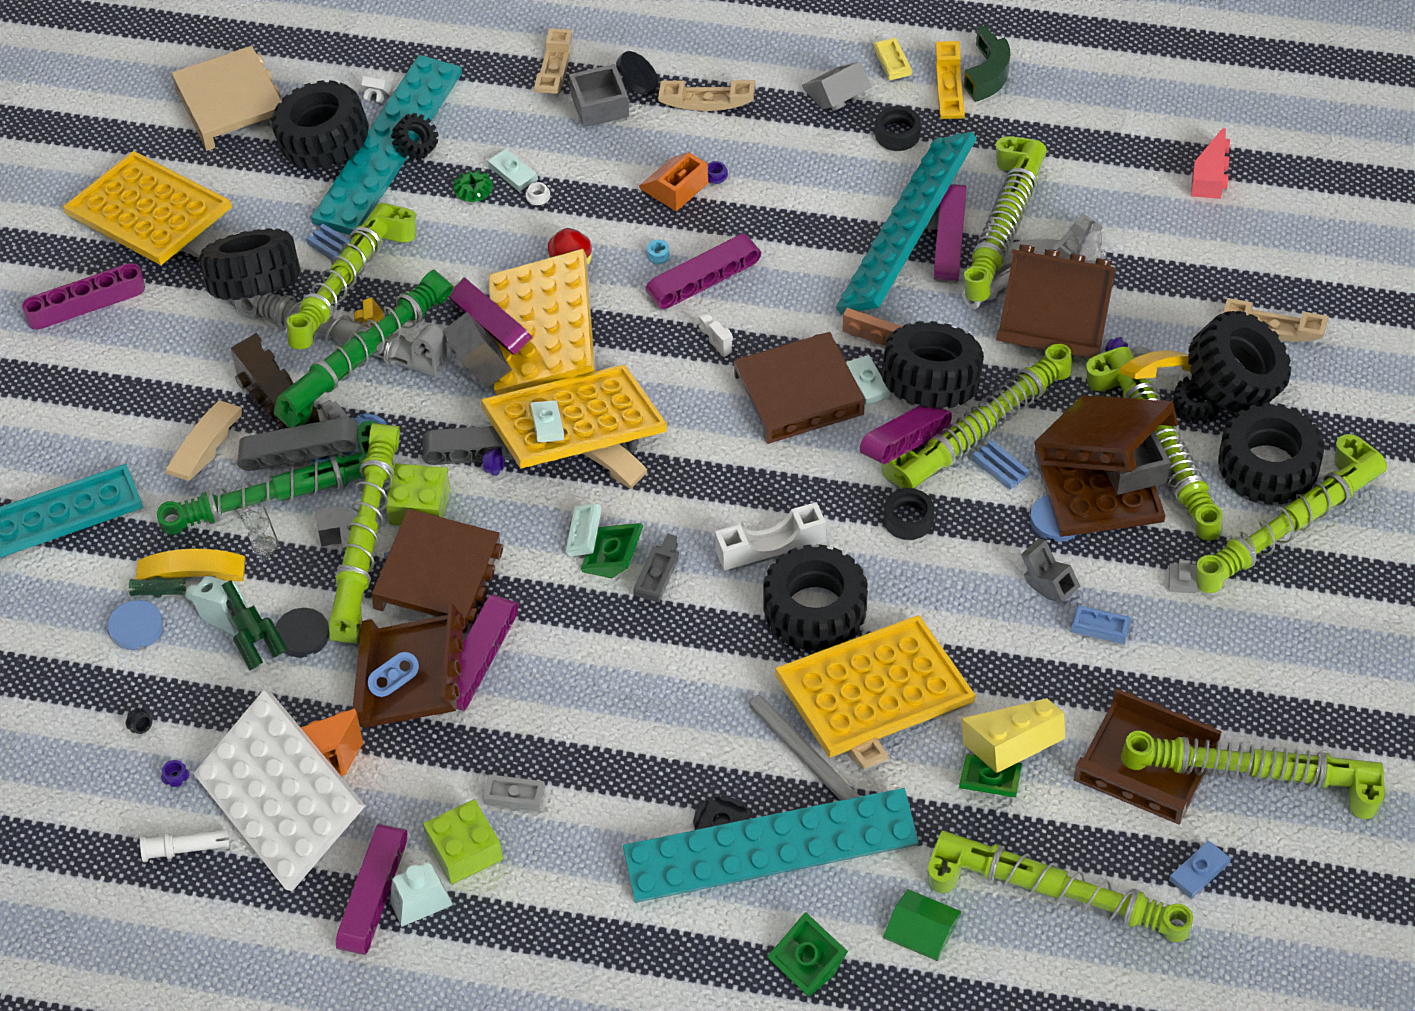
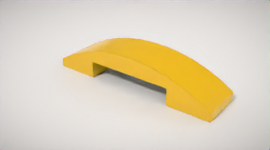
M936 41V77L940 119L965 118L960 69V42Z
M1162 350L1146 353L1132 359L1119 369V373L1133 379L1156 378L1157 367L1182 366V370L1190 372L1191 365L1188 364V354L1179 351Z
M180 549L161 552L137 561L135 583L136 586L162 585L164 578L216 576V578L225 581H244L245 556L212 549Z

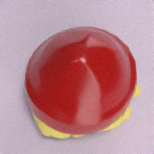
M565 228L558 231L549 240L548 258L583 249L588 265L592 258V244L590 239L580 231Z

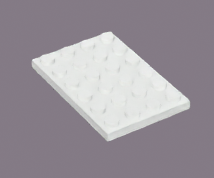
M267 690L262 691L193 773L283 887L290 891L296 888L365 807V804L276 697Z

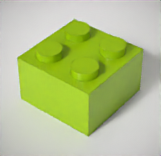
M395 463L393 481L389 489L386 506L389 525L401 526L407 509L444 518L451 487L448 468Z
M475 799L423 823L426 841L450 884H454L503 860L500 841Z

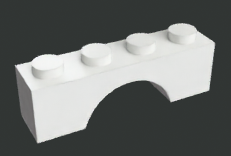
M817 502L791 509L788 516L782 522L766 530L750 531L741 524L715 531V551L724 571L785 554L796 547L799 550L803 548V545L811 544L812 546L826 542V521Z

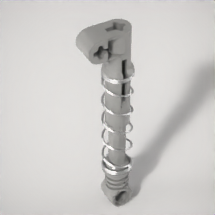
M271 292L262 296L258 295L248 299L241 298L234 301L236 308L243 315L254 316V314H258L274 320L277 325L285 328L287 327V318L299 312L300 307L297 305L302 302L297 303L294 296H279ZM343 315L338 319H333V316H331L326 323L319 326L317 332L326 334V343L333 337L336 343L343 345L351 339V333L366 332L370 328L365 326L368 323L359 324L353 322L348 315ZM430 324L420 332L413 342L407 341L403 335H400L395 341L385 340L384 350L379 354H373V356L384 359V362L388 365L396 366L398 364L438 378L443 373L446 365L447 345L445 342L447 338L440 327ZM398 333L391 334L386 339H394ZM383 342L377 346V351H380Z

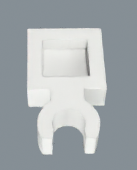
M707 312L699 316L698 318L702 322L699 328L704 334L709 336V342L723 357L732 353L733 336L730 330L726 327L724 328L718 321L714 322L711 315Z

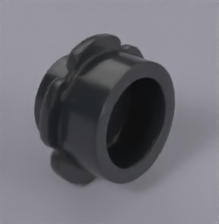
M146 708L132 710L127 716L126 728L130 729L132 733L137 734L147 732L153 722L152 717L149 715V710Z

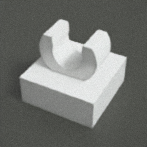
M363 76L361 85L366 89L364 99L370 102L371 96L377 94L376 102L382 104L384 100L383 94L390 95L392 86L386 80Z

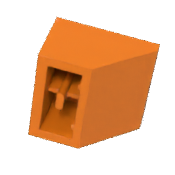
M690 152L672 157L640 184L639 188L677 212L708 184V163Z
M355 708L349 711H341L335 716L321 721H313L307 726L301 727L340 776L346 775L363 745Z

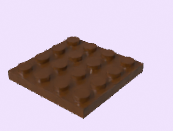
M1035 447L1034 455L1060 537L1165 522L1166 515L1156 486L1117 495L1105 470L1040 465Z

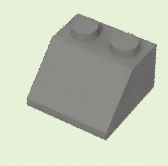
M861 61L841 65L802 85L805 92L822 109L832 108L833 111L845 106V101L850 98L854 101L865 96L864 91L872 88Z

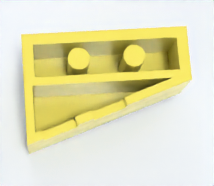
M1047 698L961 718L963 745L996 773L1065 739L1064 712Z

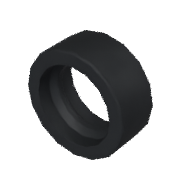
M891 106L883 109L877 115L875 120V137L882 147L892 151H905L918 143L921 135V121L919 115L914 110L904 106ZM892 123H901L911 127V130L895 134L884 128Z
M903 488L888 496L884 503V525L888 532L894 537L903 540L922 538L930 532L934 524V503L926 493L915 488ZM902 506H914L921 509L925 516L913 523L903 522L893 516V511Z

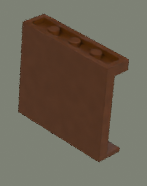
M1020 244L1019 248L1012 249V263L1000 329L997 331L996 340L1045 350L1053 344H1064L1070 348L1072 355L1088 358L1099 355L1116 266L1111 265V260L1096 258V261L1092 262L1085 260V255L1071 253L1070 257L1060 256V251L1045 249L1044 253L1034 251V246Z
M831 332L816 334L803 340L793 341L783 346L770 348L734 360L735 379L740 378L763 425V437L767 444L864 415L865 398Z
M1082 395L1034 441L1040 465L1132 472L1136 468L1133 452L1159 425L1177 426L1178 421L1173 401Z
M407 509L372 592L373 609L384 611L388 603L439 617L448 615V606L453 603L459 613H462L465 618L466 625L462 632L467 633L470 624H474L477 619L478 603H483L485 599L487 580L492 581L495 572L494 562L496 559L500 560L504 545L500 544V532Z
M453 603L449 604L448 615L383 628H378L372 619L361 622L352 709L355 708L358 721L363 728L456 711L457 699L460 698L458 681L459 676L462 674L460 656L464 650L462 631L465 629L466 623L463 614L459 613ZM401 652H409L417 658L419 662L417 674L391 694L380 697L370 691L368 687L370 674L392 657ZM408 661L400 662L401 670L407 671L410 669ZM385 677L377 679V684L380 687H385L388 683Z
M1116 688L1113 702L1084 758L1080 757L1076 764L1074 781L1180 825L1206 770L1204 769L1200 776L1196 774L1194 767L1189 774H1180L1174 772L1172 768H1168L1167 764L1165 768L1160 767V763L1158 767L1153 766L1152 763L1151 766H1146L1141 770L1129 769L1121 760V753L1126 738L1131 732L1143 731L1154 738V742L1156 738L1161 739V742L1163 739H1168V742H1170V740H1175L1177 737H1187L1191 746H1194V740L1197 738L1198 747H1205V742L1208 739L1209 748L1216 749V744L1220 741L1222 731L1217 730L1210 724H1203L1190 719L1183 713L1173 712L1158 703L1146 701L1131 692H1124ZM1197 767L1198 773L1201 771L1202 767Z

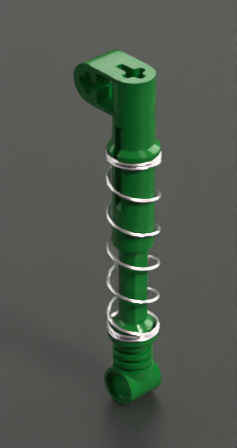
M435 269L428 272L415 289L409 293H402L396 298L397 307L394 310L384 307L386 316L376 323L373 320H368L367 323L370 329L366 332L360 331L357 334L351 333V339L340 347L335 346V351L327 358L315 361L310 366L308 373L277 397L274 415L289 428L305 425L310 418L316 399L325 392L329 393L338 387L339 381H345L351 376V371L356 367L365 366L371 355L381 353L384 350L385 340H397L401 334V327H414L416 323L423 319L425 312L433 307L434 304L440 305L445 302L453 292L454 285ZM386 309H389L391 312L387 314ZM406 322L413 323L410 326H403ZM399 329V333L396 338L386 339L396 330ZM383 342L380 351H377V346Z
M368 420L358 426L357 443L360 451L358 453L343 457L333 455L330 456L329 461L321 463L317 460L314 465L300 469L292 467L291 471L275 476L268 473L267 482L251 486L248 481L244 480L242 489L227 493L224 488L220 487L218 489V496L213 494L211 490L202 492L201 496L197 497V501H194V498H192L190 503L185 500L183 505L181 502H164L157 510L159 526L164 533L176 535L182 532L184 528H187L189 523L191 526H194L196 521L197 524H201L200 520L211 524L220 522L222 513L235 510L238 515L243 516L245 507L257 503L262 508L267 509L269 500L275 498L278 499V502L286 500L291 503L293 498L309 493L315 496L317 491L323 489L346 487L349 482L364 478L360 473V467L368 454L369 438L367 436L370 435L372 423L377 422ZM267 501L266 507L261 502ZM242 508V513L240 514L237 509ZM172 514L178 516L173 522L165 520L167 516Z

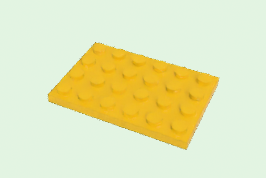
M135 151L127 155L63 206L66 215L159 265L168 261L232 208L229 199Z
M583 249L489 274L490 299L522 325L533 337L515 356L496 341L512 369L494 383V391L497 395L595 371L587 258Z
M625 364L481 399L482 410L520 469L667 432L666 421ZM557 401L564 431V440L537 442L531 414V402Z
M920 615L775 668L774 674L829 758L849 751L851 748L874 737L877 739L883 738L973 703L976 697Z

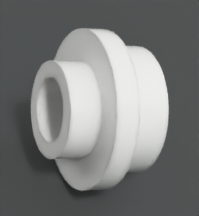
M541 182L532 183L526 191V199L533 205L545 204L550 199V190Z

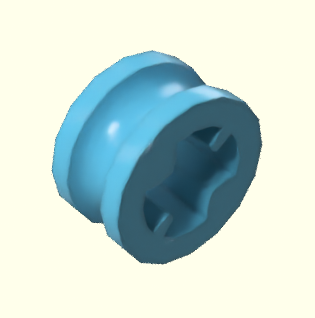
M658 239L648 244L647 256L651 263L663 264L669 260V245L666 241Z

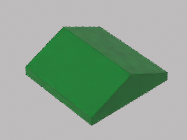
M635 523L598 527L594 551L591 554H586L581 571L612 579L628 569L643 525Z
M966 754L959 788L1016 798L1022 763H1016L996 773L976 755Z
M907 889L895 906L883 939L938 961L961 916V911Z
M805 912L767 957L810 997L835 975L848 950Z

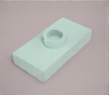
M504 149L488 160V167L519 192L538 180V174L507 149Z
M870 355L846 362L865 398L864 402L866 405L890 397V391L884 384Z
M557 401L531 402V414L537 442L564 440V431Z
M598 503L574 507L566 553L570 557L593 553L602 510Z

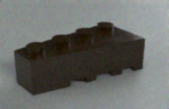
M255 333L231 347L237 373L235 380L241 389L246 388L256 405L260 404L263 407L266 416L270 420L274 419L277 422L280 430L289 428L274 415L277 397L294 383L285 369H279L278 364L274 360L275 356L270 349L263 350L261 345L262 339ZM314 406L310 418L305 425L320 422L318 411Z

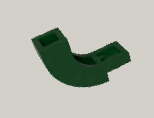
M986 25L977 28L976 46L984 55L986 61L965 70L964 88L974 102L986 99L998 92L1007 81L1009 75L1010 47L1005 37L997 40L996 35L991 33Z

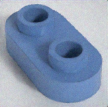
M401 652L392 657L370 674L368 678L370 691L380 697L391 694L417 674L419 669L417 658L409 652ZM408 661L410 669L407 671L401 670L400 662ZM379 677L387 679L388 683L385 687L378 686L377 679Z

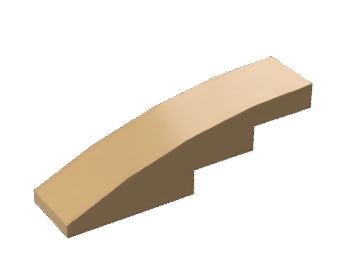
M219 400L201 418L183 441L167 466L166 474L190 481L215 458L216 447L228 437L229 427L242 416V407Z

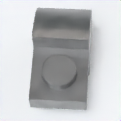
M344 507L316 509L315 515L321 547L342 543V546L345 545L350 532L347 525L352 523V520L357 515Z
M1038 538L1021 554L1028 569L1024 574L1025 579L1034 590L1045 598L1063 603L1081 587L1071 565L1055 561L1046 540Z

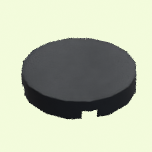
M626 51L618 57L616 61L617 70L623 75L622 80L624 84L638 94H645L646 92L649 94L657 87L658 76L655 69L642 55L633 51Z
M311 608L292 609L283 614L275 626L288 649L283 653L291 657L303 658L307 657V654L318 653L327 644L330 636L326 618L322 613Z
M719 796L709 802L706 800L695 811L693 826L694 830L748 820L750 816L743 803L731 797Z

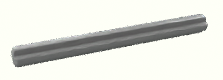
M757 695L751 699L750 708L840 801L860 797L763 696Z

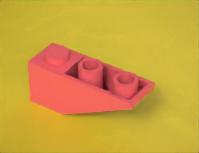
M1226 128L1220 130L1194 163L1191 196L1221 199L1222 189H1227L1228 174H1224V171H1228L1229 157L1225 156V153H1229L1230 139H1226Z

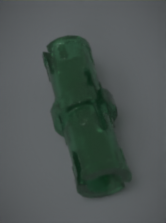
M155 576L153 579H130L129 588H132V590L129 591L130 596L153 595L154 598H161L162 595H185L186 586H183V584H186L185 578L162 579L161 576Z

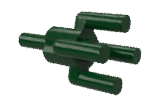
M231 580L221 585L237 613L230 618L238 632L233 637V642L249 671L263 663L254 646V643L264 639L273 658L288 650L272 620L268 617L261 619L254 605L246 608Z

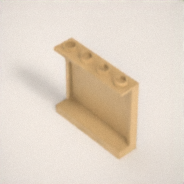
M252 46L172 72L175 90L206 151L215 148L213 137L272 118L277 104L282 103L277 84H272L273 80L269 69H264L265 65L261 54H256Z

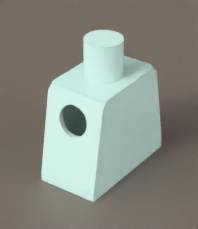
M207 576L198 586L190 585L186 591V598L193 601L200 617L204 621L235 636L238 632L230 618L237 613L221 586L228 581ZM233 583L244 605L248 608L238 584Z
M426 863L422 866L412 865L405 873L392 879L390 904L401 927L453 905L431 863Z

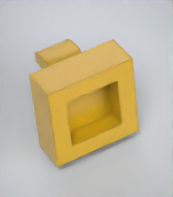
M372 297L363 300V309L354 312V321H360V324L367 323L368 320H373L377 323L384 318L382 309Z

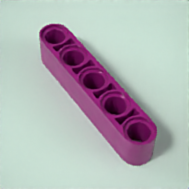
M950 184L940 202L934 280L959 281L967 185Z
M740 234L654 277L647 283L645 291L660 309H668L751 267L759 261L762 252L746 234Z
M133 263L125 264L31 296L22 303V310L27 325L32 329H43L136 297L145 290L141 268Z
M465 277L454 286V290L448 298L464 313L468 312L512 355L515 356L533 338L522 325Z
M918 406L868 432L861 441L860 453L882 464H887L926 443L936 434H942V430L944 428L948 429L951 423L952 413L943 408L935 409V407H928L927 409Z
M493 594L488 597L463 642L464 650L460 656L462 674L459 676L458 681L460 698L457 699L456 709L465 711L469 706L516 619L519 608L518 602Z
M377 824L337 932L336 949L361 955L368 953L392 886V879L396 875L406 847L408 836L406 829Z

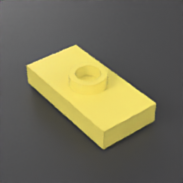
M896 38L874 43V51L889 81L912 75V68Z

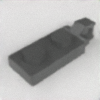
M667 533L662 546L656 545V547H652L634 587V596L660 602L678 562L679 552L676 551L678 547L677 536Z

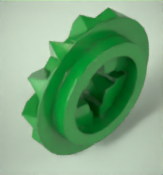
M470 170L467 174L460 173L459 179L454 180L456 196L467 202L481 201L488 197L493 189L492 180L489 179L488 173L482 174L480 170L476 173H472ZM471 182L475 183V190H473V187H471Z

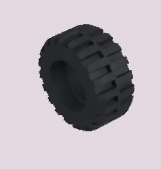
M321 80L314 84L307 83L300 89L297 87L292 90L290 95H285L282 98V103L277 104L271 120V126L283 156L290 163L301 168L308 167L309 169H317L318 167L329 168L332 164L336 163L338 165L343 163L344 159L351 158L356 150L359 151L369 130V123L357 92L341 82L339 84L332 80H329V82Z
M266 228L265 230L256 229L249 232H240L235 235L232 234L208 244L206 248L201 250L199 256L207 292L214 298H221L222 300L248 299L278 291L282 287L289 286L291 282H295L301 271L294 239L289 232L282 229L273 230L272 228Z
M1227 311L1217 315L1193 337L1188 352V364L1191 365L1190 372L1192 377L1195 376L1199 389L1202 388L1205 391L1204 395L1209 400L1213 399L1217 406L1221 408L1226 407L1227 411L1237 413L1242 409L1246 411L1247 407L1255 404L1258 407L1262 403H1269L1284 391L1291 376V366H1289L1291 360L1289 354H1286L1287 348L1284 342H1280L1276 331H1272L1265 321H1259L1257 316L1252 314L1246 315V312Z
M918 321L915 324L908 323L902 328H897L886 340L881 372L882 380L887 389L894 393L895 397L900 400H906L908 404H917L927 409L928 407H935V409H942L943 407L953 408L958 404L966 403L977 393L980 385L984 352L974 336L970 333L966 334L959 327L954 328L951 324H938L935 321H930V323H924V321Z
M1262 403L1258 407L1255 404L1247 407L1246 411L1240 410L1233 418L1229 419L1226 428L1223 430L1218 456L1219 470L1222 477L1226 478L1225 482L1231 489L1236 488L1235 492L1242 497L1246 495L1250 501L1256 503L1257 500L1263 501L1267 505H1272L1273 502L1285 504L1288 503L1289 499L1295 501L1297 494H1306L1312 489L1319 476L1324 454V440L1320 435L1317 425L1311 424L1312 420L1306 414L1303 416L1299 414L1300 411L1293 407L1289 409L1284 404L1279 403L1277 406L1270 403ZM1257 446H1274L1284 450L1292 458L1282 462H1271L1257 457L1250 449Z
M811 544L803 545V549L798 550L796 547L789 550L788 555H780L776 559V564L773 563L768 568L767 576L764 577L763 611L765 612L767 624L771 626V631L776 636L781 635V640L789 645L794 643L796 648L803 650L805 647H809L811 651H819L822 647L828 649L836 646V643L841 644L849 641V635L855 636L866 618L868 583L863 575V569L858 563L855 564V559L849 554L844 556L842 550L835 547L833 550L828 549L827 545L819 544V547H812ZM819 587L830 590L839 598L828 606L812 608L797 603L792 596L803 589Z

